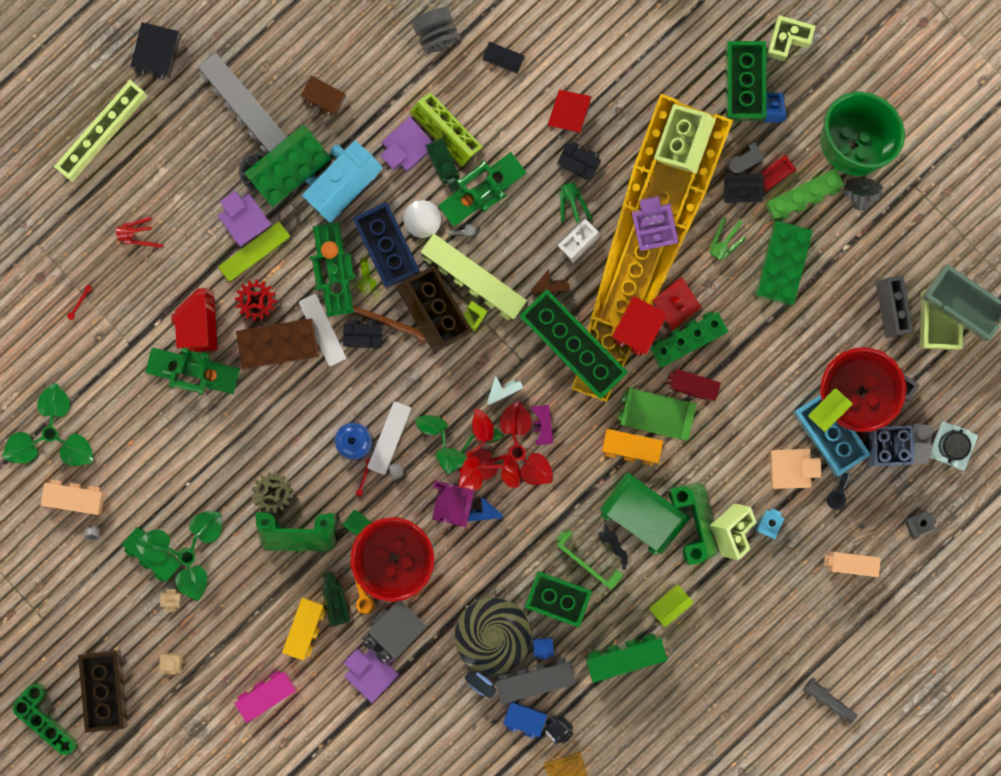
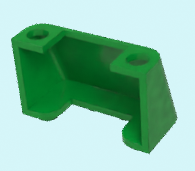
M695 482L667 489L669 499L675 508L691 505L699 541L684 546L683 558L685 564L690 566L702 563L716 556L720 550L710 528L714 519L706 487L702 483Z

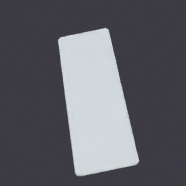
M313 294L299 301L306 319L312 318L314 320L317 342L328 365L332 366L345 360L346 356L317 295Z
M396 401L393 402L369 462L368 469L383 475L386 474L410 414L411 407Z

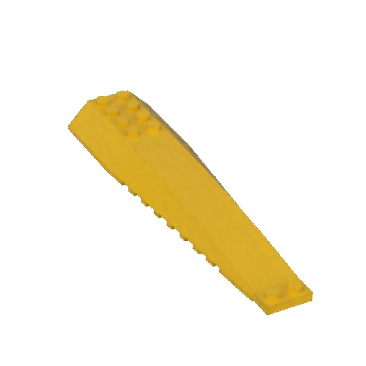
M660 94L632 170L587 330L623 367L632 348L626 344L624 348L615 344V339L611 336L632 296L653 306L652 300L657 297L706 194L733 120L718 114H709L716 120L696 174L663 165L655 160L654 157L673 104L701 111L664 94ZM659 195L661 205L671 203L679 241L675 244L640 251L632 212L641 210L640 199ZM577 375L571 387L572 390L605 402L608 401L611 393L610 390L600 399Z

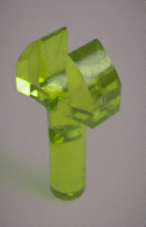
M362 257L360 258L362 278L360 281H357V287L365 294L364 284L367 280L371 285L370 290L372 293L377 286L376 279H372L369 275L368 258Z

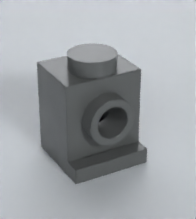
M924 510L904 519V522L911 537L915 538L935 529L936 519L932 512L928 513L927 510ZM921 520H925L926 525L924 527L920 526Z

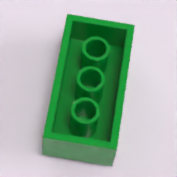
M728 41L726 43V118L733 121H764L766 119V41Z
M303 124L244 172V174L267 202L274 207L332 158Z
M779 221L773 223L754 297L788 306L794 305L813 230Z
M652 633L643 636L644 640L637 641L632 639L626 641L624 646L618 647L615 644L606 647L607 651L604 652L599 650L589 652L585 660L592 682L595 683L668 661L661 637Z

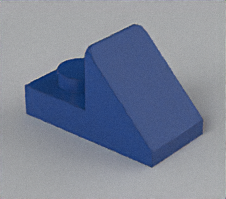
M766 93V119L764 122L781 123L786 121L783 93Z
M481 497L482 512H479L478 509H470L468 522L502 518V513Z

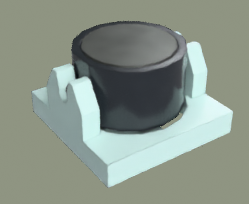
M941 421L929 458L965 471L978 435L960 426Z

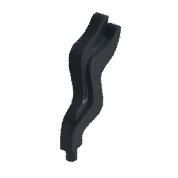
M604 524V533L599 529V538L611 544L614 554L621 557L622 570H626L628 563L627 552L620 547L616 533L610 531L607 524Z

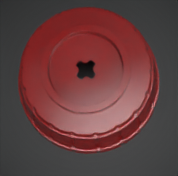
M858 347L842 352L828 364L821 379L820 394L823 401L834 389H837L853 405L836 422L840 426L852 431L870 432L888 425L897 417L905 402L906 381H904L905 378L901 368L898 367L899 365L886 353L874 348ZM860 386H864V388L868 390V393L865 394V397H861L860 394H857V390H860Z
M388 517L370 523L358 534L351 549L350 565L356 582L367 594L382 601H402L411 598L412 595H416L428 583L434 569V551L430 539L419 526L403 518ZM391 553L399 555L398 563L389 561Z

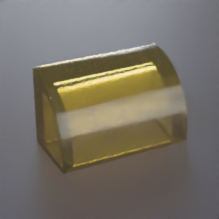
M581 752L544 762L547 776H588Z

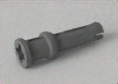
M814 677L805 684L803 688L805 693H810L816 698L818 703L827 705L849 724H852L857 718L858 714L829 693V689L818 684Z

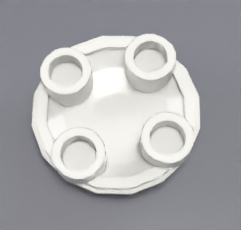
M425 200L415 201L409 205L403 218L408 232L421 239L435 234L440 228L442 221L441 213L437 206Z

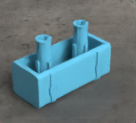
M356 140L345 150L338 144L334 145L330 153L337 159L319 178L313 174L305 180L310 187L301 196L329 223L339 216L350 202L383 169L377 160Z

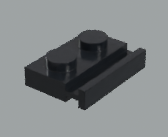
M763 174L724 175V203L763 202Z

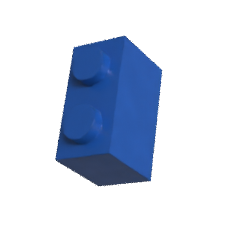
M512 701L509 704L503 725H506V729L517 732V730L525 732V736L535 739V736L540 737L547 713Z

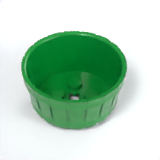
M856 91L837 98L825 115L820 136L822 152L827 161L838 171L854 176L868 175L888 165L900 154L899 152H901L905 142V128L897 110L882 97L869 92ZM852 140L858 145V148L855 147L854 150L848 145V142L851 143Z

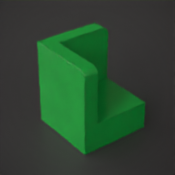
M353 510L342 526L358 536L367 525L373 522L358 511Z

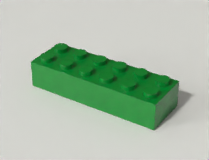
M547 289L519 316L600 399L628 373Z

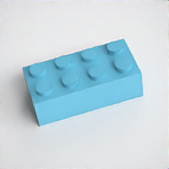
M821 394L795 410L793 414L833 474L840 476L871 454L855 431L846 429L835 422L824 432L809 418V414L822 402Z

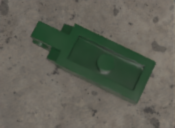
M441 137L426 144L425 147L439 180L443 184L447 183L452 192L459 189L455 180L459 178L458 171L444 138Z
M334 572L323 573L324 584H322V593L330 627L350 622L342 584H340L339 580L335 581Z

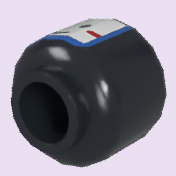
M553 715L546 721L545 733L554 743L564 744L573 736V725L563 715L557 717Z

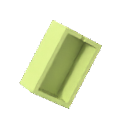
M926 290L921 291L919 349H963V326L939 311L940 306L935 308L923 300L922 296Z

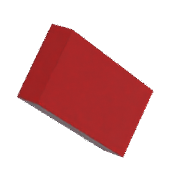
M786 155L760 173L763 174V191L765 193L796 171V168Z

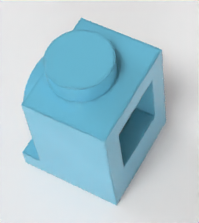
M775 509L765 510L756 531L776 539L785 518L781 517L782 513ZM771 519L775 521V525L773 527L769 526L768 524L769 520Z

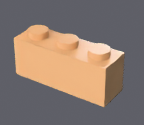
M51 480L50 483H44L41 506L101 515L105 492L100 491V487L89 486L88 489L81 488V484L70 483L69 486L62 485V481Z

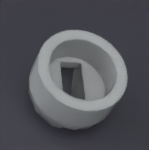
M399 464L388 466L393 480L402 477V466Z
M93 525L92 527L88 526L85 528V540H99L100 532L98 527Z

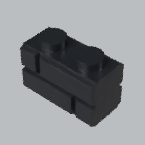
M567 142L557 161V165L591 182L601 159H599V154L591 150L589 152L582 150L580 144L576 142L570 144Z
M348 320V323H344L343 347L382 348L383 325L379 324V321L369 320L367 324H360V320Z

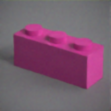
M278 670L269 676L271 680L266 683L262 680L253 686L255 690L249 694L245 691L237 696L238 701L234 704L246 723L297 691L286 671L280 672Z

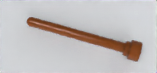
M353 305L354 314L373 321H379L383 325L413 335L415 339H418V342L426 344L427 341L419 328L410 327Z

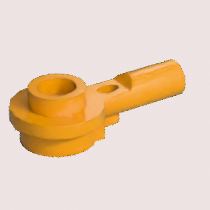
M355 580L359 593L356 608L361 614H370L375 609V601L372 597L367 596V593Z

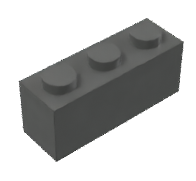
M904 276L889 277L876 281L885 338L914 333Z

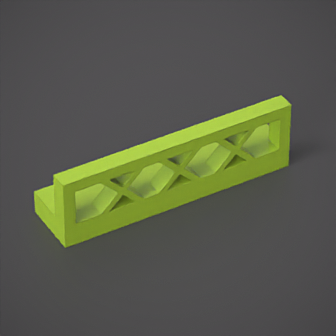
M431 92L417 101L409 113L435 140L441 137L444 138L451 157L461 167L483 148ZM429 100L434 105V108L430 107L426 101ZM440 115L445 116L447 121H443ZM453 129H457L461 135H457ZM466 142L471 143L475 149L471 150L466 145Z

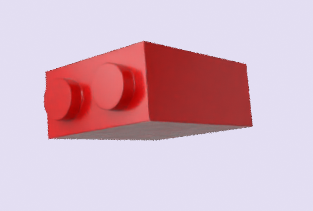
M632 296L611 337L615 339V344L623 348L626 344L632 348L631 352L639 356L642 353L647 355L668 313Z

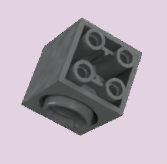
M398 600L392 607L388 605L370 623L371 628L361 639L367 649H372L377 654L376 657L381 663L389 665L427 626L402 601Z

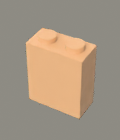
M829 551L828 555H825L824 566H827L826 570L832 572L879 577L881 558Z

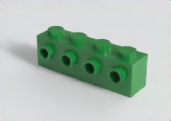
M710 311L702 316L703 320L699 322L693 320L685 325L686 329L682 331L676 329L668 334L669 338L665 340L659 338L653 341V346L649 350L658 367L662 368L728 333L729 331L719 312L713 313Z

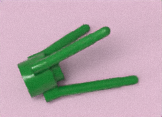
M570 183L561 186L562 192L559 193L561 222L565 220L566 199V202H571L576 223H580L575 204L577 197L588 219L592 220V216L581 196L580 189L576 188V184Z

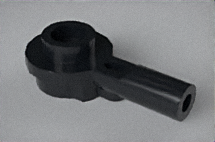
M844 472L837 490L832 491L827 496V504L830 508L839 510L846 504L844 491L850 479V474Z

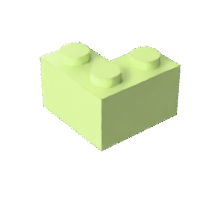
M779 15L774 25L766 57L785 61L791 44L808 48L816 26Z
M734 503L710 525L723 557L739 560L750 550L745 533L757 523L751 507Z

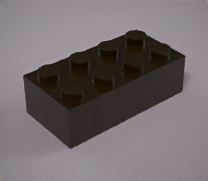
M435 265L406 279L396 287L434 354L473 332Z
M121 649L79 654L78 661L85 733L126 728L128 724Z

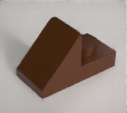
M548 269L531 289V295L542 294L546 289L550 293L569 292L570 286L569 283H565V280L553 281L554 284H550Z

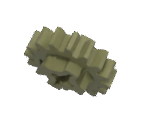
M268 472V477L265 478L261 475V481L255 480L257 487H252V491L256 493L252 494L251 497L252 499H257L254 501V505L260 504V511L265 508L266 513H270V510H273L274 514H277V509L283 512L284 505L290 506L288 500H293V496L289 493L293 492V488H288L291 482H284L286 479L284 475L279 478L277 472L274 476H271V473ZM274 481V482H278V484L276 485V484H272V483H270V482ZM264 486V492L259 496L260 489ZM272 490L273 492H275L276 496L273 497L272 495H270L269 491ZM285 491L284 499L281 501L280 496ZM271 502V503H274L275 505H268V504H265V503Z

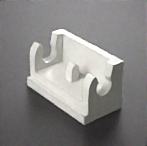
M585 219L558 244V247L574 263L600 238V234Z

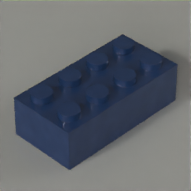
M387 202L352 218L386 289L420 273Z

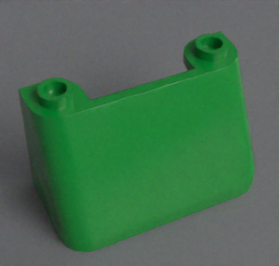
M628 472L623 475L599 509L602 512L601 516L609 522L613 519L645 542L649 546L647 549L654 555L658 553L662 555L690 519L689 516L675 508L674 505Z
M256 512L260 545L265 550L331 551L336 546L337 513L320 514L317 516L314 522V529H281L280 521H275L273 515L266 512Z

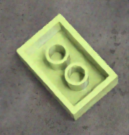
M673 104L654 159L663 165L696 174L716 119L707 113Z

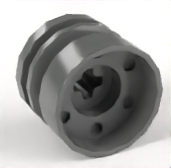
M448 7L431 10L411 22L416 35H425L419 40L420 45H424L422 47L424 54L445 50L461 39L459 33L455 32L457 30L456 26H447L453 21Z

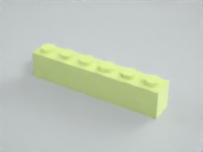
M129 80L54 167L73 182L148 95Z
M435 234L432 235L420 252L425 262L430 265L432 263L436 264L439 272L445 276L450 274L454 277L453 282L460 287L463 285L470 289L468 292L476 298L482 297L485 300V305L491 309L496 307L501 311L500 315L508 321L510 318L515 320L527 303L525 298Z

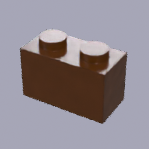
M311 76L301 94V98L307 106L313 108L315 105L321 109L320 112L330 117L332 114L336 117L346 98V94Z

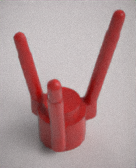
M152 217L123 223L122 226L116 227L117 240L124 241V244L164 247L163 244L131 240V238H134L135 232L152 229L151 226L133 228L132 226L150 221Z

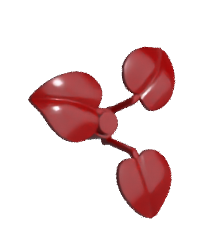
M520 401L514 402L504 410L499 423L503 433H512L514 445L508 448V454L492 459V454L489 450L480 448L473 455L479 458L480 465H496L495 461L505 458H511L512 460L522 459L525 464L520 468V475L524 482L530 485L550 484L553 482V472L548 460L539 453L530 454L526 460L524 447L518 445L519 442L516 439V434H526L531 428L532 420ZM498 469L479 470L482 473L483 480L492 478Z
M474 409L472 432L475 438L482 442L472 451L467 452V459L464 461L462 468L458 469L461 472L458 487L469 490L480 489L483 478L479 469L494 468L502 469L501 478L508 487H520V468L516 460L505 458L503 465H480L479 458L473 455L486 444V441H491L494 436L493 424L488 415L479 409Z

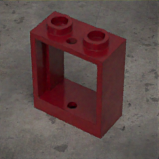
M675 369L669 373L666 384L669 385L668 389L714 402L716 401L721 382Z

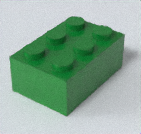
M537 570L524 608L580 627L592 590Z

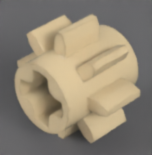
M166 589V593H161L160 607H165V612L176 611V608L181 607V593H176V589Z

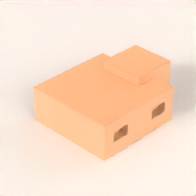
M810 449L770 450L771 489L812 488L811 478H821V458L810 459Z

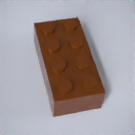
M312 318L236 331L243 370L320 358L315 325Z

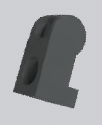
M755 142L747 147V153L730 159L727 169L731 174H740L765 159Z

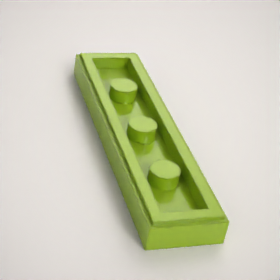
M277 222L219 265L218 268L226 279L231 282L291 238L283 225Z

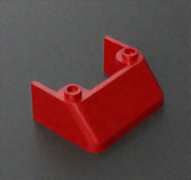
M198 288L175 309V313L171 314L172 325H175L176 348H189L190 351L194 352L218 351L214 293L207 288Z

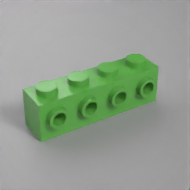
M833 169L766 202L764 205L772 221L778 219L781 222L789 218V213L793 211L799 213L807 209L806 205L812 202L814 205L824 200L823 197L828 194L832 197L840 193V188L844 186V183L837 169Z

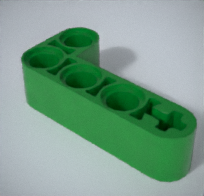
M41 683L30 685L13 704V713L58 753L62 755L70 754L77 747L76 739L38 706L46 695L45 686ZM33 688H37L40 691L38 698L32 695ZM21 702L27 705L26 712H22L19 709ZM35 715L41 717L42 723L40 725L34 722ZM49 728L56 730L55 737L49 736ZM63 736V738H61L59 742H56L57 739ZM68 741L70 743L68 745L69 748L65 749V742Z

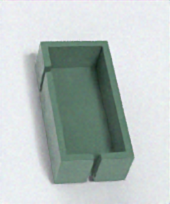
M948 264L941 268L922 296L923 300L935 308L940 306L939 311L985 342L990 341L1000 327L998 324L1001 323V300Z

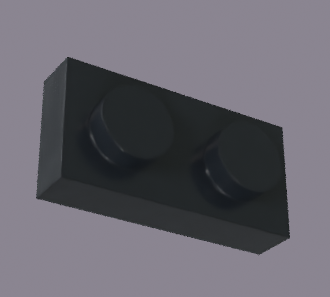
M489 42L482 61L518 74L525 55Z

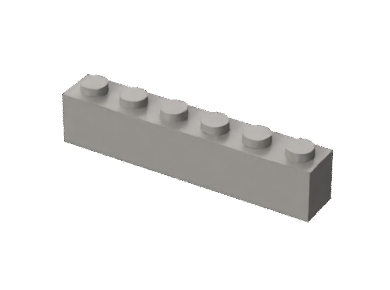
M216 52L198 66L202 71L199 75L206 83L208 81L212 83L213 87L211 89L218 97L223 96L226 100L224 105L230 112L234 110L238 114L235 118L242 126L246 124L249 127L248 133L254 140L259 139L262 143L260 148L265 154H268L287 138Z

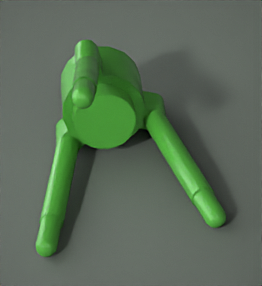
M725 217L722 218L714 240L709 246L711 248L709 253L720 261L723 258L727 259L730 253L746 240L745 237H742L727 250L729 247L726 245L739 229L742 220H739L723 243L719 241L717 244L726 221Z

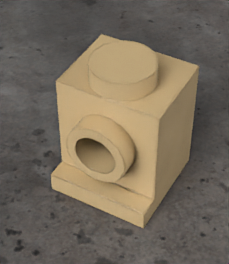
M160 654L159 670H162L164 674L182 673L183 654Z

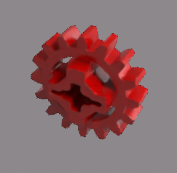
M258 279L255 280L254 284L249 280L248 286L242 284L243 290H237L240 296L235 298L239 302L236 308L242 309L240 315L246 313V319L248 320L253 316V321H257V317L264 320L265 314L270 317L269 310H275L272 304L277 303V300L272 298L276 293H270L272 287L268 286L266 288V282L263 281L259 284ZM261 288L262 290H260L259 292H253L251 289ZM245 294H246V295H247V303H245V305H244L243 299H244V296H245ZM268 295V305L266 307L264 303L265 298ZM254 296L257 298L260 296L258 299L260 303L258 305L253 303L252 298ZM253 309H259L261 312L252 313L249 311Z

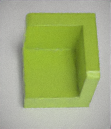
M471 301L463 315L471 329L476 331L488 311Z

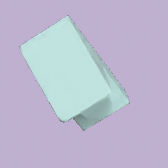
M495 376L487 401L489 406L523 389L521 382L518 381L516 383L515 380H512L505 384V389H502Z

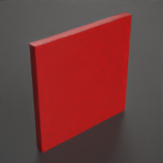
M559 89L547 125L580 133L592 96Z
M682 277L652 300L658 309L668 313L665 321L671 330L677 328L701 308V305Z

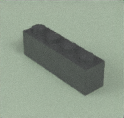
M565 658L555 660L553 665L547 666L544 663L535 666V670L528 671V668L518 670L516 675L510 676L507 673L498 676L499 679L495 680L501 704L575 685L576 682L570 660L566 661Z

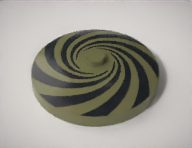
M498 597L477 600L462 612L457 621L454 634L456 649L462 660L475 671L489 675L506 673L517 667L529 651L531 644L529 621L524 612L509 600Z

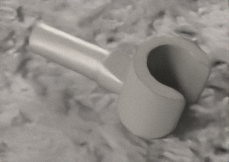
M466 225L465 230L448 231V235L473 237L476 227Z

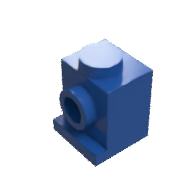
M552 637L533 639L534 658L548 659L554 657Z

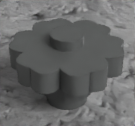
M865 177L860 179L852 178L846 181L843 193L845 197L851 198L853 207L856 210L865 211L871 203L880 200L883 187L881 183L875 182L874 179Z

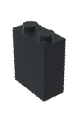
M141 22L130 65L135 70L134 73L146 76V73L153 74V77L159 80L170 79L181 39L180 32Z

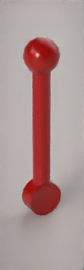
M90 285L85 286V291L74 309L67 314L69 320L75 318V313L87 293L92 291Z
M371 458L365 461L364 474L359 489L355 493L358 497L363 495L362 489L368 474V465Z

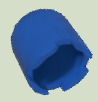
M352 422L339 428L335 435L334 443L341 456L349 460H359L370 453L374 440L368 427L361 423Z

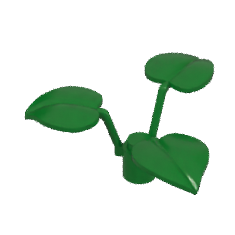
M57 383L48 386L41 393L37 402L39 413L42 416H50L49 426L43 429L42 436L32 441L31 436L25 432L14 433L7 440L2 453V457L7 461L28 463L38 454L34 444L42 440L48 442L57 440L64 444L60 448L59 455L65 464L80 466L91 464L93 461L91 446L83 436L71 434L67 441H64L58 437V431L53 427L54 416L62 417L70 408V400L67 394Z
M433 415L415 418L414 421L417 428L428 435L441 434L443 448L436 452V458L444 471L450 475L462 468L464 461L467 459L463 453L475 436L471 434L460 452L454 448L446 449L444 430L448 429L446 421ZM493 427V439L491 441H486V443H493L499 441L504 437V435L498 429Z
M204 511L191 519L189 529L196 535L193 538L191 547L181 548L179 552L169 548L170 537L163 530H151L136 540L139 552L150 561H164L167 557V551H170L178 556L183 565H187V569H182L178 572L175 584L182 594L195 601L202 597L206 589L207 574L200 565L190 567L195 561L193 551L198 537L202 542L210 543L220 536L222 514L217 511Z

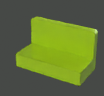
M834 389L809 414V418L826 432L853 403L837 389Z
M676 585L652 605L649 610L663 627H666L694 602L679 585Z

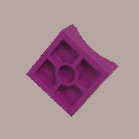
M549 405L531 407L532 411L540 419L534 422L533 425L541 424V428L533 429L534 431L541 432L535 441L536 445L553 444Z
M434 481L433 488L438 489L432 520L467 527L474 490Z

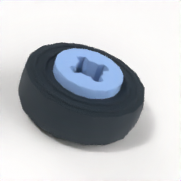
M472 670L466 674L465 680L472 689L482 696L485 695L489 698L494 696L497 690L489 679L479 672L476 673Z

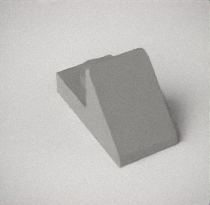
M913 423L915 441L914 462L927 464L933 448V444H931L933 426Z

